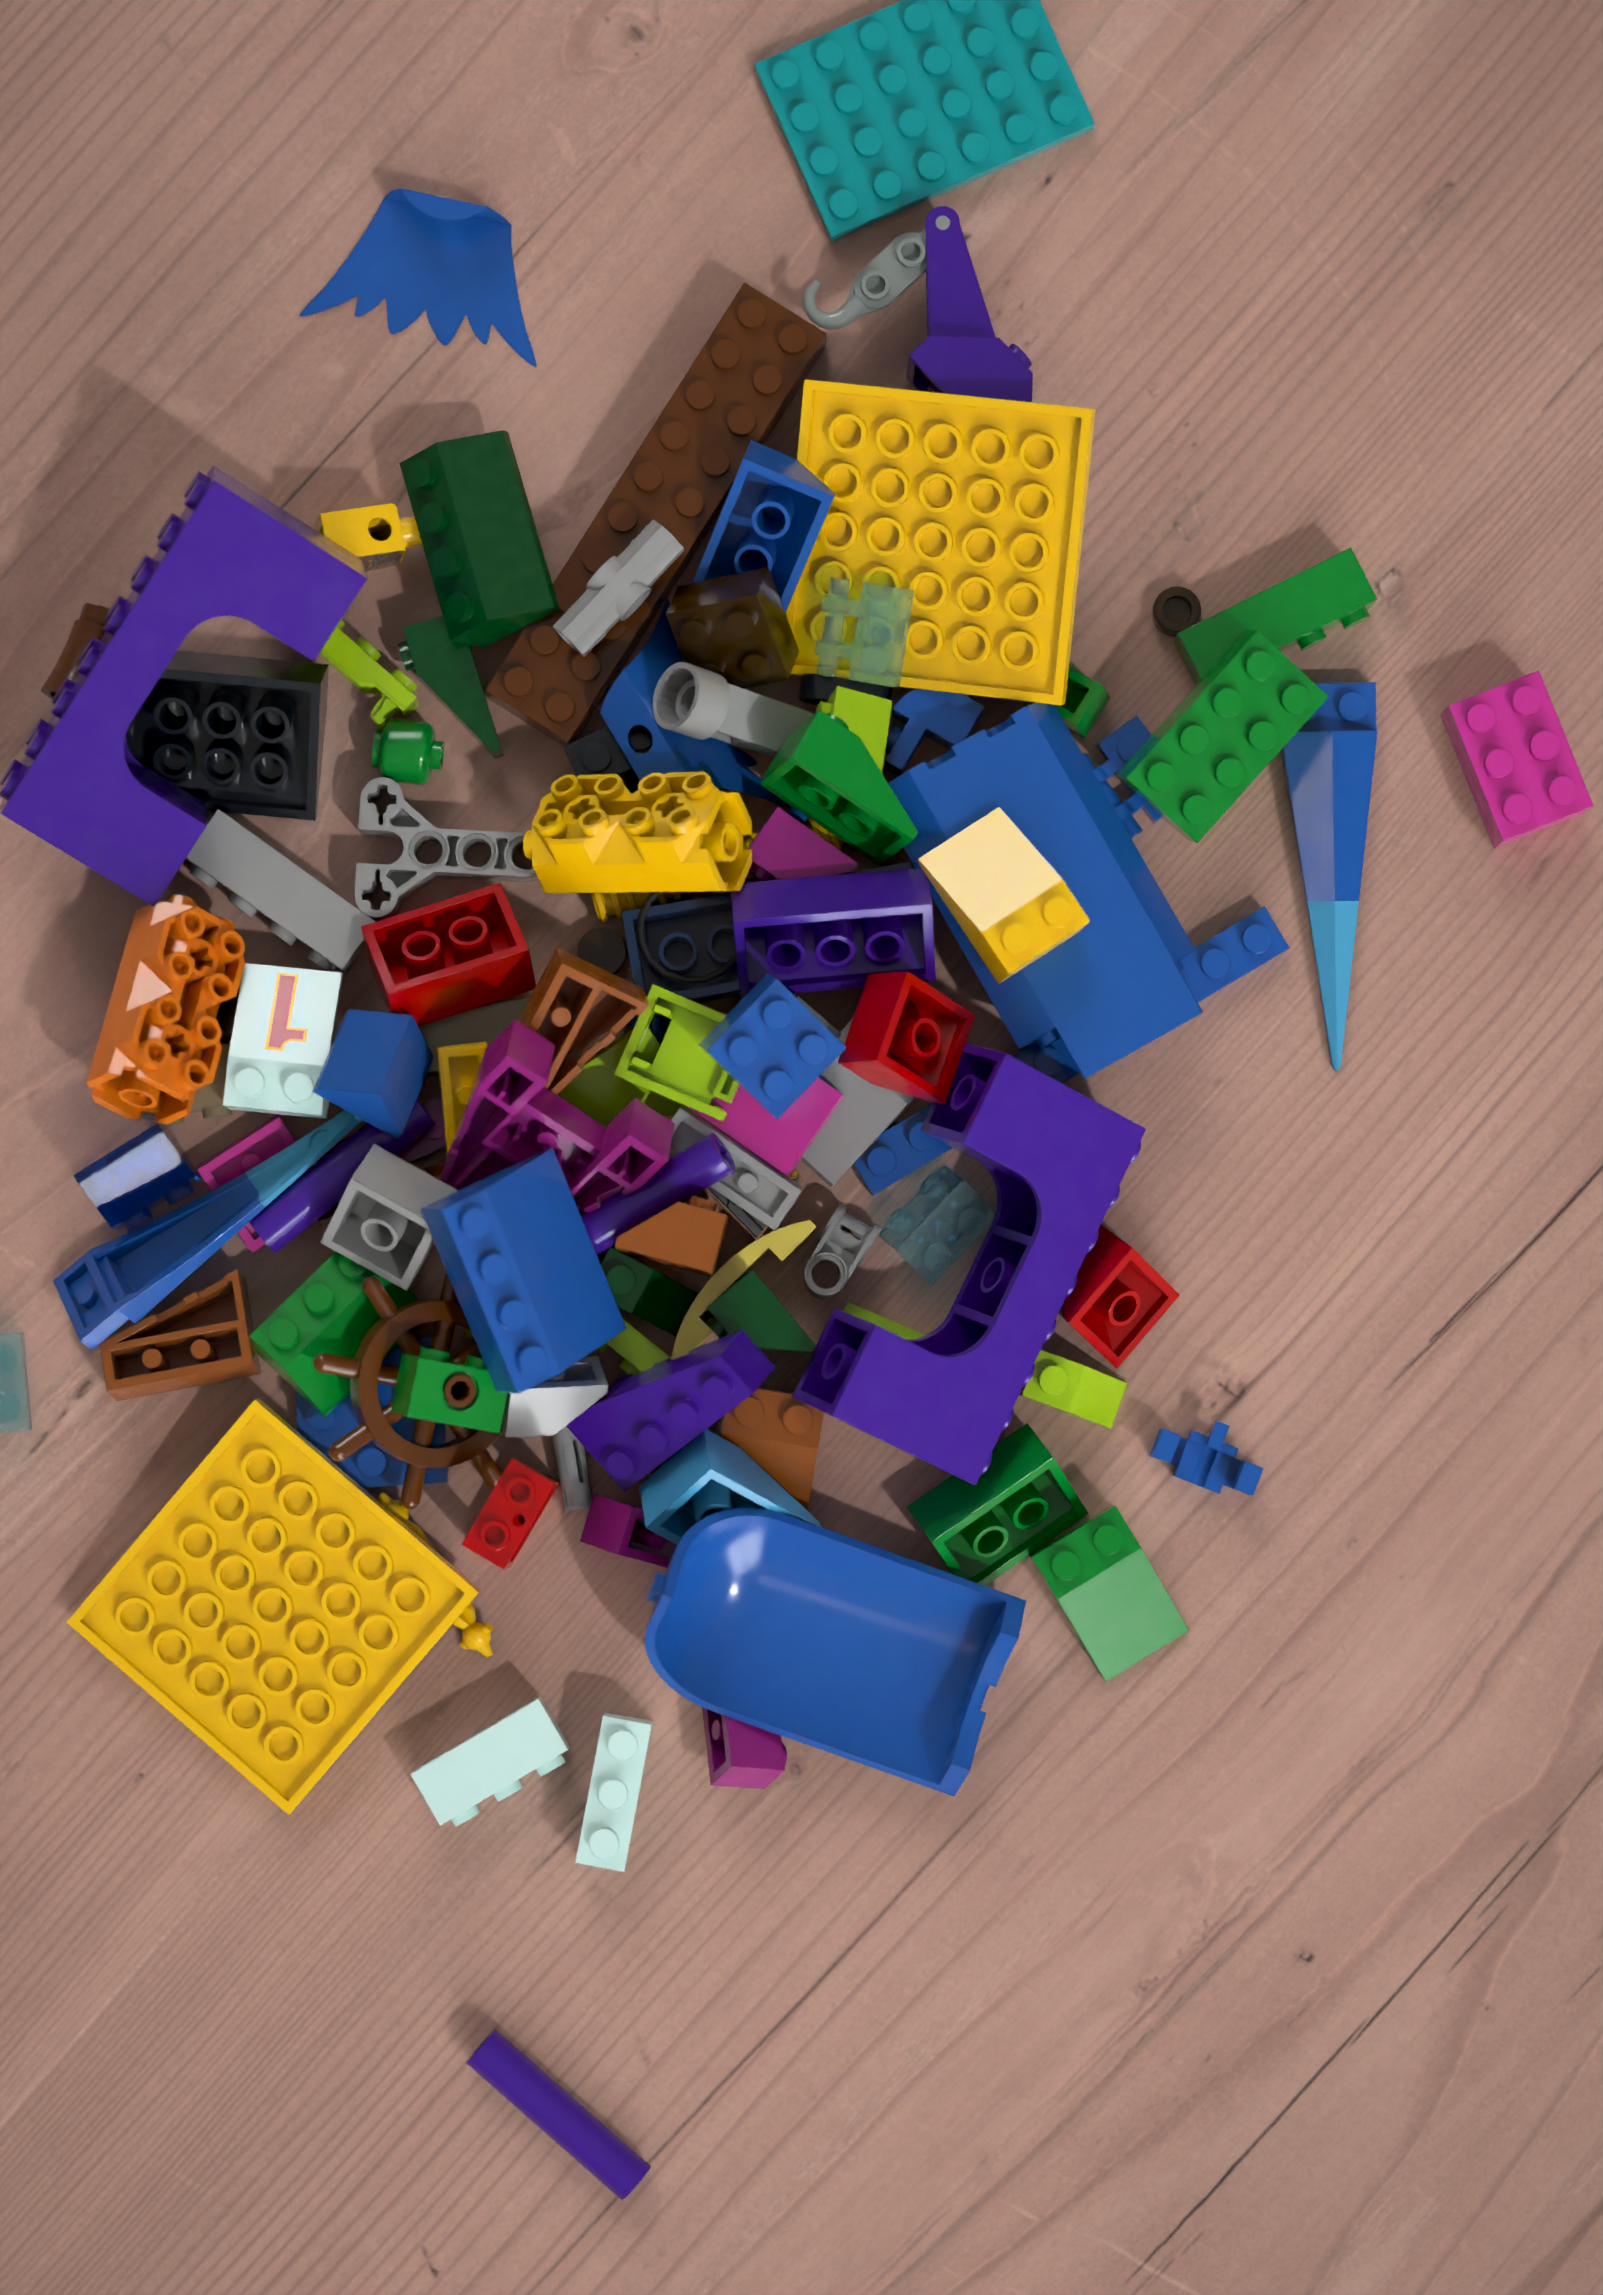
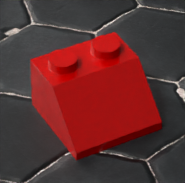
M908 971L868 974L844 1043L846 1049L841 1053L838 1063L873 1085L936 1104H945L975 1015Z

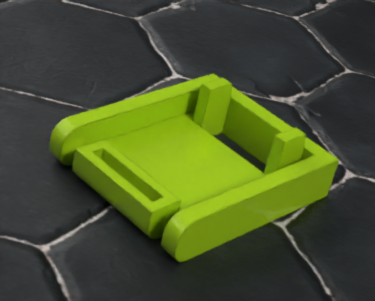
M653 984L647 996L650 1006L639 1015L614 1075L724 1122L727 1112L720 1107L711 1106L714 1097L732 1103L739 1084L698 1044L727 1015ZM654 1013H658L672 1020L654 1062L650 1064L636 1058V1055Z

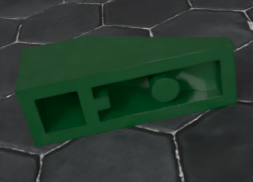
M443 615L403 627L406 641L398 643V647L406 672L415 669L420 682L494 759L504 756L470 645L449 639Z

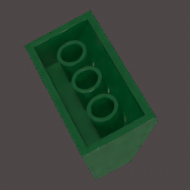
M501 430L436 442L399 463L451 641L485 648L560 609L507 431Z

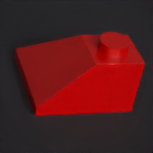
M1100 1225L1097 1242L1092 1250L1086 1254L1077 1273L1076 1286L1072 1293L1064 1300L1063 1319L1117 1369L1178 1298L1179 1294L1133 1247Z

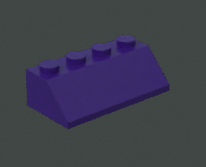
M922 868L743 883L740 891H731L740 997H745L766 974L778 979L791 993L864 987L868 974L908 971L924 982L936 981L932 899L929 879Z

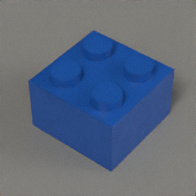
M766 974L698 1044L764 1110L776 1119L846 1049L778 979L769 974Z

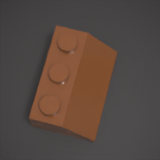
M691 1196L689 1204L677 1202L618 1236L615 1248L626 1255L712 1277L715 1274L728 1226V1217L726 1214L720 1213V1203Z

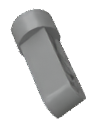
M686 662L673 664L662 674L656 685L652 703L654 718L658 725L664 729L697 740L710 737L773 759L785 739L815 714L727 683L722 675Z

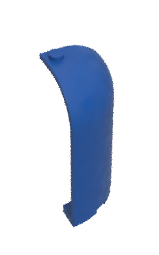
M735 1508L714 1513L694 1524L678 1543L665 1575L658 1572L655 1573L646 1601L654 1603L646 1628L645 1648L651 1665L662 1680L681 1696L703 1708L955 1796L971 1770L979 1734L986 1716V1712L980 1710L989 1685L997 1686L1004 1666L1019 1639L1026 1600L776 1511L759 1508Z

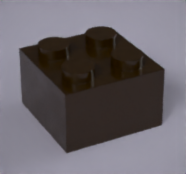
M769 567L677 587L666 616L684 662L718 673L725 678L727 683L743 689L789 679L799 649Z

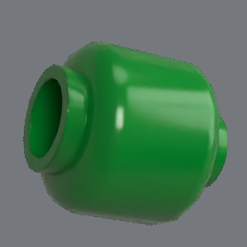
M391 719L383 729H376L372 746V767L379 768L382 777L390 778L397 783L424 785L431 777L432 770L442 769L444 741H436L435 730L429 723Z

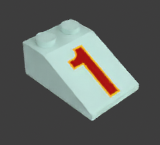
M245 963L228 1054L223 1106L230 1110L320 1119L328 1118L329 1101L312 1091L336 1037L343 973Z

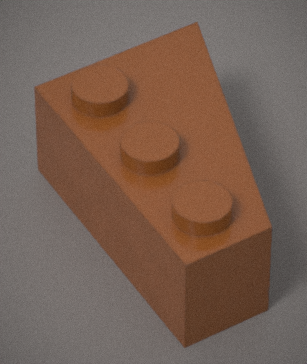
M238 1269L224 1275V1279L198 1293L195 1291L182 1298V1302L160 1314H153L100 1343L106 1389L116 1401L261 1374L259 1357L249 1337L254 1332L246 1279Z

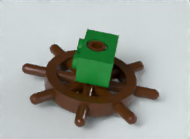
M447 1272L445 1273L440 1299L417 1300L399 1307L396 1306L379 1278L375 1276L367 1277L363 1281L362 1288L381 1319L365 1335L354 1358L319 1353L313 1360V1366L318 1372L350 1378L351 1401L359 1422L357 1427L330 1446V1457L334 1461H343L372 1441L386 1454L406 1462L407 1467L400 1497L401 1504L406 1509H414L420 1503L426 1468L450 1467L471 1460L485 1484L489 1488L494 1489L502 1476V1472L486 1448L495 1441L503 1430L501 1423L507 1392L496 1391L476 1341L449 1359L455 1324L463 1327L471 1334L472 1332ZM436 1321L431 1348L422 1347L411 1328L425 1322ZM394 1342L397 1343L402 1351L400 1367L382 1364L387 1351ZM378 1383L396 1386L393 1401L381 1409L377 1391ZM404 1416L416 1418L411 1443L398 1435L391 1427ZM435 1423L448 1424L456 1438L443 1444L431 1446Z

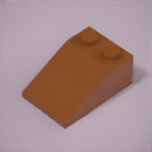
M757 1388L752 1395L723 1416L720 1437L740 1447L808 1511L824 1413L793 1398V1394Z

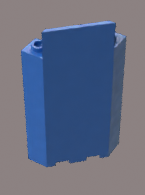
M1034 703L1011 714L1010 718L988 731L983 729L957 743L948 752L926 764L924 761L909 769L888 784L918 831L915 839L904 847L915 868H921L917 862L918 858L1000 807L1064 880L1090 919V922L1079 933L1000 984H998L930 880L929 885L932 898L1018 1048L1021 1049L1037 1041L1040 1048H1044L1062 1038L1083 1077L1087 1078L1203 1013L1180 973L1184 969L1180 960L1196 950L1055 705Z

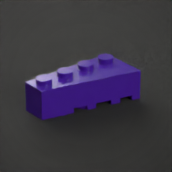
M741 1330L692 1349L688 1354L673 1360L669 1358L656 1363L651 1369L615 1379L612 1384L608 1385L606 1395L571 1421L566 1427L620 1488L626 1491L752 1395L775 1366L748 1335Z

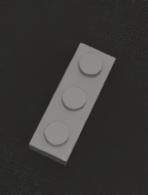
M685 1105L679 1107L671 1120L674 1123L669 1159L711 1133L717 1135L728 1149L736 1170L710 1187L775 1231L804 1190V1187Z

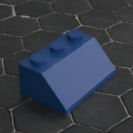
M751 440L692 583L769 567L786 613L835 493L797 459Z

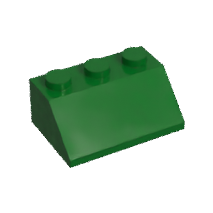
M335 1252L249 1336L256 1353L325 1418L350 1394V1378L318 1372L313 1366L315 1356L319 1353H328L354 1358L365 1335L381 1319L363 1291V1281L370 1276L379 1278L397 1307L418 1300L409 1288L407 1291L338 1252ZM419 1325L411 1328V1330L414 1331ZM396 1342L389 1348L384 1359L398 1347Z
M1028 1423L994 1446L990 1466L984 1474L980 1475L976 1486L952 1475L907 1506L951 1573L984 1586L1089 1514L1054 1457Z

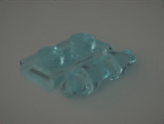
M831 577L828 595H823L821 611L826 612L822 639H817L815 654L819 655L817 674L835 677L838 658L851 660L848 680L894 688L899 687L914 589L864 582L861 598L856 600L847 598L849 579ZM845 615L858 617L854 644L841 642Z

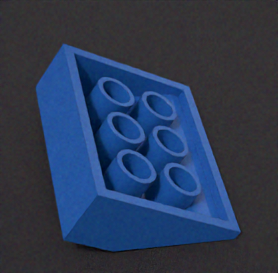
M553 1148L545 1149L421 1208L496 1391L519 1394L563 1372L627 1329Z

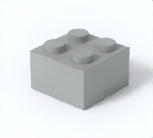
M373 1144L352 1176L320 1243L407 1291L435 1244L421 1208L458 1190Z

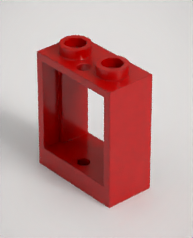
M512 1458L461 1545L503 1570L511 1567L560 1482L522 1459ZM519 1515L524 1516V1524L519 1522Z

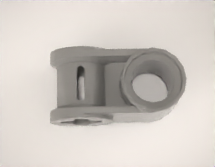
M840 1203L818 1239L820 1242L806 1264L803 1273V1283L806 1290L812 1296L819 1299H831L837 1296L845 1287L856 1266L862 1263L882 1227L877 1224L872 1227L847 1213L846 1206ZM840 1228H842V1229L848 1231L849 1233H851V1234H853L854 1236L858 1237L860 1240L854 1238L853 1236H851V1235H849L848 1233L844 1232V1231L841 1230ZM820 1263L833 1265L839 1273L838 1283L830 1289L818 1287L812 1279V1269Z

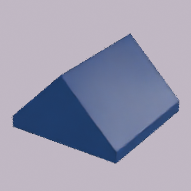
M349 1009L345 1013L312 1092L398 1139L403 1134L434 1056L412 1015Z

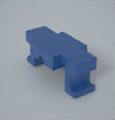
M1216 1420L1209 1436L1190 1430L1187 1439L1176 1433L1159 1429L1149 1454L1150 1457L1176 1466L1173 1476L1220 1494L1224 1485L1253 1496L1264 1469L1247 1461L1234 1458L1238 1448L1224 1443L1229 1425Z

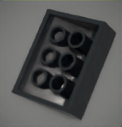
M176 651L131 721L125 735L128 746L133 755L147 768L206 803V811L216 812L219 809L226 813L315 821L317 817L327 713L329 664Z

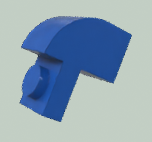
M925 689L910 691L892 709L891 717L905 724V727L902 730L895 726L889 734L885 754L888 756L885 759L884 768L898 776L902 775L924 736L950 750L952 746L969 737L983 713L984 706L964 694Z

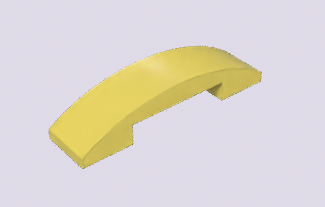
M810 1220L779 1228L747 1245L729 1259L705 1284L687 1311L676 1337L671 1359L673 1360L688 1354L692 1349L699 1347L713 1333L700 1317L708 1310L707 1307L724 1294L767 1250L783 1263L816 1230L817 1226Z

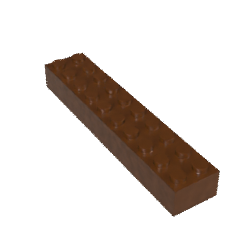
M743 283L554 581L553 588L560 609L525 627L485 690L490 701L564 747L577 741L719 517L750 441L752 440L762 445L765 444L803 384L804 379H806L826 347V333L748 284ZM654 519L666 528L684 547L683 553L652 584L650 594L638 609L626 620H619L607 632L606 636L592 648V651L583 657L562 639L553 629V625L587 590L586 585L596 571L611 557H618L630 545L631 541L642 532L645 526Z

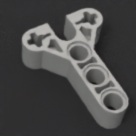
M386 777L374 778L367 782L362 789L358 824L361 834L398 838L403 842L404 848L401 857L392 864L356 863L355 902L360 911L375 922L396 916L401 909L403 901L436 878L533 882L539 879L534 868L524 870L514 865V855L518 849L523 847L525 833L436 828L407 803L405 794L394 780ZM388 791L392 800L396 801V804L387 806L386 813L383 814L382 819L379 809L372 801L381 799L382 792ZM427 841H435L442 845L443 853L441 858L434 864H422L417 860L418 848ZM479 843L490 847L492 854L487 864L482 867H473L466 863L465 855L469 847ZM380 877L383 891L391 898L390 901L381 903L380 910H375L372 903L366 899L367 896L375 895L376 888L379 887Z

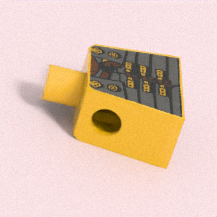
M394 503L320 513L315 529L363 560L366 572L399 565L405 554V547L422 544L415 517L399 519L397 507ZM371 534L380 535L384 541L373 539Z

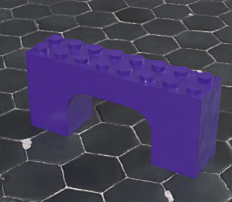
M212 465L207 475L200 471L195 475L183 496L186 498L184 502L186 508L180 517L174 513L168 517L157 536V539H159L157 544L159 550L153 558L145 555L139 562L130 578L133 582L130 586L132 592L126 600L118 596L104 619L107 622L103 629L106 631L100 641L92 637L78 659L80 665L77 672H79V675L74 682L66 678L51 702L54 706L50 712L53 715L49 722L43 719L37 722L25 744L28 746L24 752L27 755L24 761L20 763L14 759L0 781V785H2L0 797L3 798L0 814L153 907L207 826L206 803L143 765L133 755L125 736L131 721L191 630L200 623L215 617L233 616L254 623L314 661L368 579L363 560L214 465Z
M965 1043L945 1104L933 1103L920 1130L979 1161L989 1171L996 1186L997 1209L995 1217L947 1317L940 1326L931 1333L917 1339L905 1340L873 1323L834 1308L792 1397L976 1486L980 1475L984 1474L990 1466L992 1450L1001 1431L1012 1420L1013 1406L1023 1386L1033 1376L1035 1370L1034 1362L1044 1342L1051 1337L1055 1330L1057 1314L1065 1298L1072 1293L1076 1286L1079 1268L1086 1254L1092 1250L1097 1242L1098 1229L1107 1210L1116 1202L1119 1196V1185L1129 1164L1137 1158L1140 1152L1141 1139L1146 1129L1007 1053Z

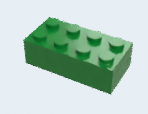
M1246 629L1116 775L1186 839L1198 843L1329 696L1259 631Z

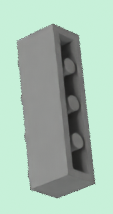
M218 809L186 857L194 865L189 873L212 890L217 883L233 893L228 901L251 918L259 911L273 921L268 930L290 946L298 939L312 949L307 958L323 970L333 972L337 967L347 974L366 948L361 926L374 923L375 921Z

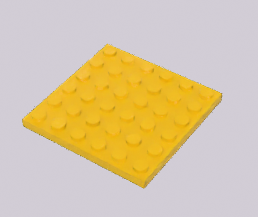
M804 379L797 460L835 493V496L786 610V616L799 649L791 674H821L874 682L882 685L1064 705L1066 701L1096 409Z
M257 1398L66 1623L284 1812L290 1815L480 1593L481 1589L262 1400Z

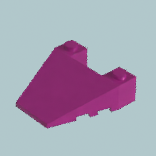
M514 1019L485 1050L439 1180L459 1191L545 1149L553 1148L578 1211L584 1210L587 1214L601 1208L602 1201L620 1192L626 1196L639 1190L668 1162L674 1123L634 1098L606 1127L544 1087L549 1080L555 1045Z

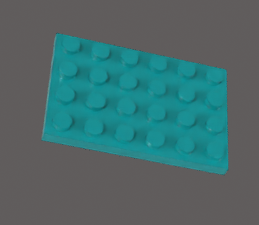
M902 0L754 64V70L831 242L1091 131L1095 126V122L1040 0Z

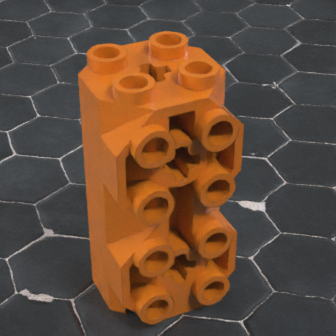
M175 894L170 895L167 902L158 901L154 907L149 904L135 911L86 1082L89 1089L94 1087L92 1097L95 1103L126 1119L140 1121L142 1112L156 1114L154 1123L169 1124L189 1116L196 1089L213 1082L222 1051L219 1041L222 1031L216 1020L219 1004L237 996L246 963L243 957L245 944L241 935L235 932V925L232 921L212 915L196 906V902L187 896Z

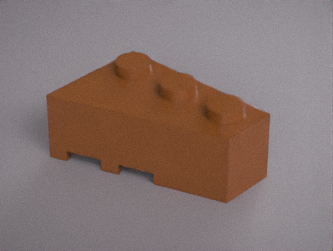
M556 947L518 1020L555 1045L549 1080L544 1087L557 1095L583 1070L582 1066L602 1047L606 1048L616 1038V1034L636 1014L639 1016L650 1006L644 988Z

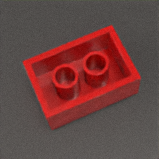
M501 883L361 926L369 964L388 1012L412 1015L418 1026L528 992L536 987L529 948Z

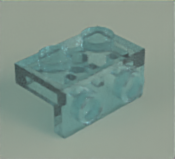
M943 1166L922 1182L920 1190L904 1207L895 1210L889 1216L886 1225L880 1230L878 1236L893 1248L923 1280L932 1286L993 1222L995 1211L963 1178L947 1166Z

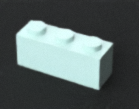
M540 1696L414 1770L410 1775L439 1825L451 1819L454 1826L457 1827L479 1814L480 1810L476 1804L489 1796L494 1795L497 1802L523 1788L519 1780L521 1777L535 1769L541 1777L565 1763L566 1761L561 1754L567 1751L570 1745Z
M604 1713L575 1863L621 1872L625 1871L653 1721Z

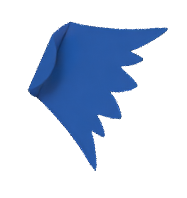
M403 188L390 191L384 197L370 225L346 261L326 286L300 313L302 317L323 312L359 296L355 310V316L359 317L374 309L386 298L387 322L391 334L403 331L426 310L427 318L434 334L442 345L445 346L451 342L464 317L467 316L473 332L483 344H487L490 328L493 325L518 355L532 366L537 367L518 297L512 255L511 224L499 213L486 206Z
M667 599L649 640L637 657L621 672L613 683L603 702L600 714L639 780L655 772L666 774L671 772L704 771L710 776L716 787L750 794L790 809L791 807L788 803L759 784L762 779L748 769V767L757 765V762L744 751L733 747L731 744L710 737L697 740L664 729L656 722L652 708L656 685L662 674L670 666L684 662L680 650H677V642L666 616L670 606ZM635 725L645 726L652 735V747L647 753L639 754L628 738L630 729Z

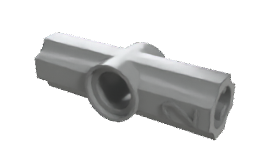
M653 519L618 557H611L596 571L587 583L585 593L553 625V629L569 646L585 657L619 620H626L638 609L650 594L652 584L683 553L684 547L666 528Z

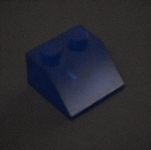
M159 1123L73 1175L110 1227L119 1230L125 1226L128 1232L150 1221L153 1218L150 1210L167 1201L169 1206H173L195 1192L192 1184L201 1179L171 1129Z

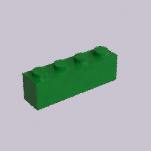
M1350 547L1179 632L1174 643L1195 685H1197L1246 629L1259 631L1281 652L1297 644L1300 650L1303 651L1327 638L1325 630L1339 623L1342 624L1344 629H1348L1370 617L1367 609L1373 606L1377 597Z

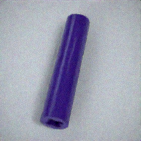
M416 1099L403 1134L398 1139L366 1123L287 1187L249 1223L276 1254L341 1201L352 1176L373 1144L397 1156L436 1124L435 1121Z
M711 1133L670 1158L639 1190L626 1196L620 1192L602 1201L601 1208L587 1214L585 1211L580 1213L596 1255L616 1244L618 1236L677 1202L684 1203L691 1196L697 1195L735 1172L734 1161L720 1138Z
M496 2029L487 2036L467 2060L466 2064L621 2200H624L651 2168V2165Z

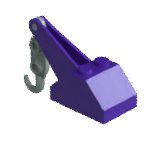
M939 206L932 209L926 217L925 227L922 232L918 234H902L858 273L845 303L836 312L824 313L817 308L815 294L820 287L819 281L813 280L805 289L803 309L808 319L819 328L829 331L839 330L850 325L857 318L887 308L925 273L927 339L909 355L906 379L919 391L1032 402L1033 372L1029 369L1032 363L1017 345L1012 343L1008 347L1000 338L995 337L962 234L959 218L955 211L949 207Z

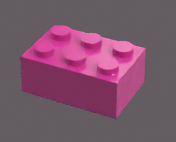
M1539 671L1451 704L1440 714L1494 848L1584 814L1594 806Z

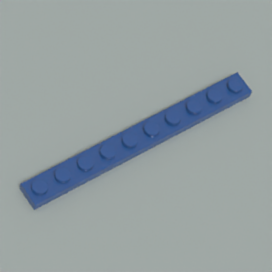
M1264 906L1195 947V952L1180 960L1184 967L1180 973L1199 1003L1285 952L1290 947ZM1062 1038L1044 1048H1040L1039 1044L1035 1042L1012 1056L1060 1083H1064L1081 1073ZM933 1103L883 1132L854 1163L855 1168L872 1196L953 1149V1147L920 1131Z

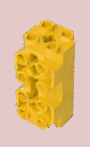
M704 771L671 772L666 774L651 773L639 781L638 790L632 794L625 787L618 774L579 775L577 777L574 775H564L555 780L551 785V792L542 797L539 809L531 823L532 830L526 831L523 837L524 854L526 858L532 859V866L540 880L544 893L740 891L752 865V849H743V835H752V820L738 792H720L713 784L710 776Z

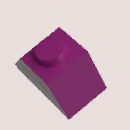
M779 807L774 809L747 848L752 849V865L749 871L762 881H771L774 878L783 880L830 876L853 872L858 865L853 859Z
M594 1494L580 1542L618 1555L668 1568L677 1544L645 1527L643 1508Z
M702 1707L711 1785L765 1789L785 1771L787 1750L781 1741V1735Z

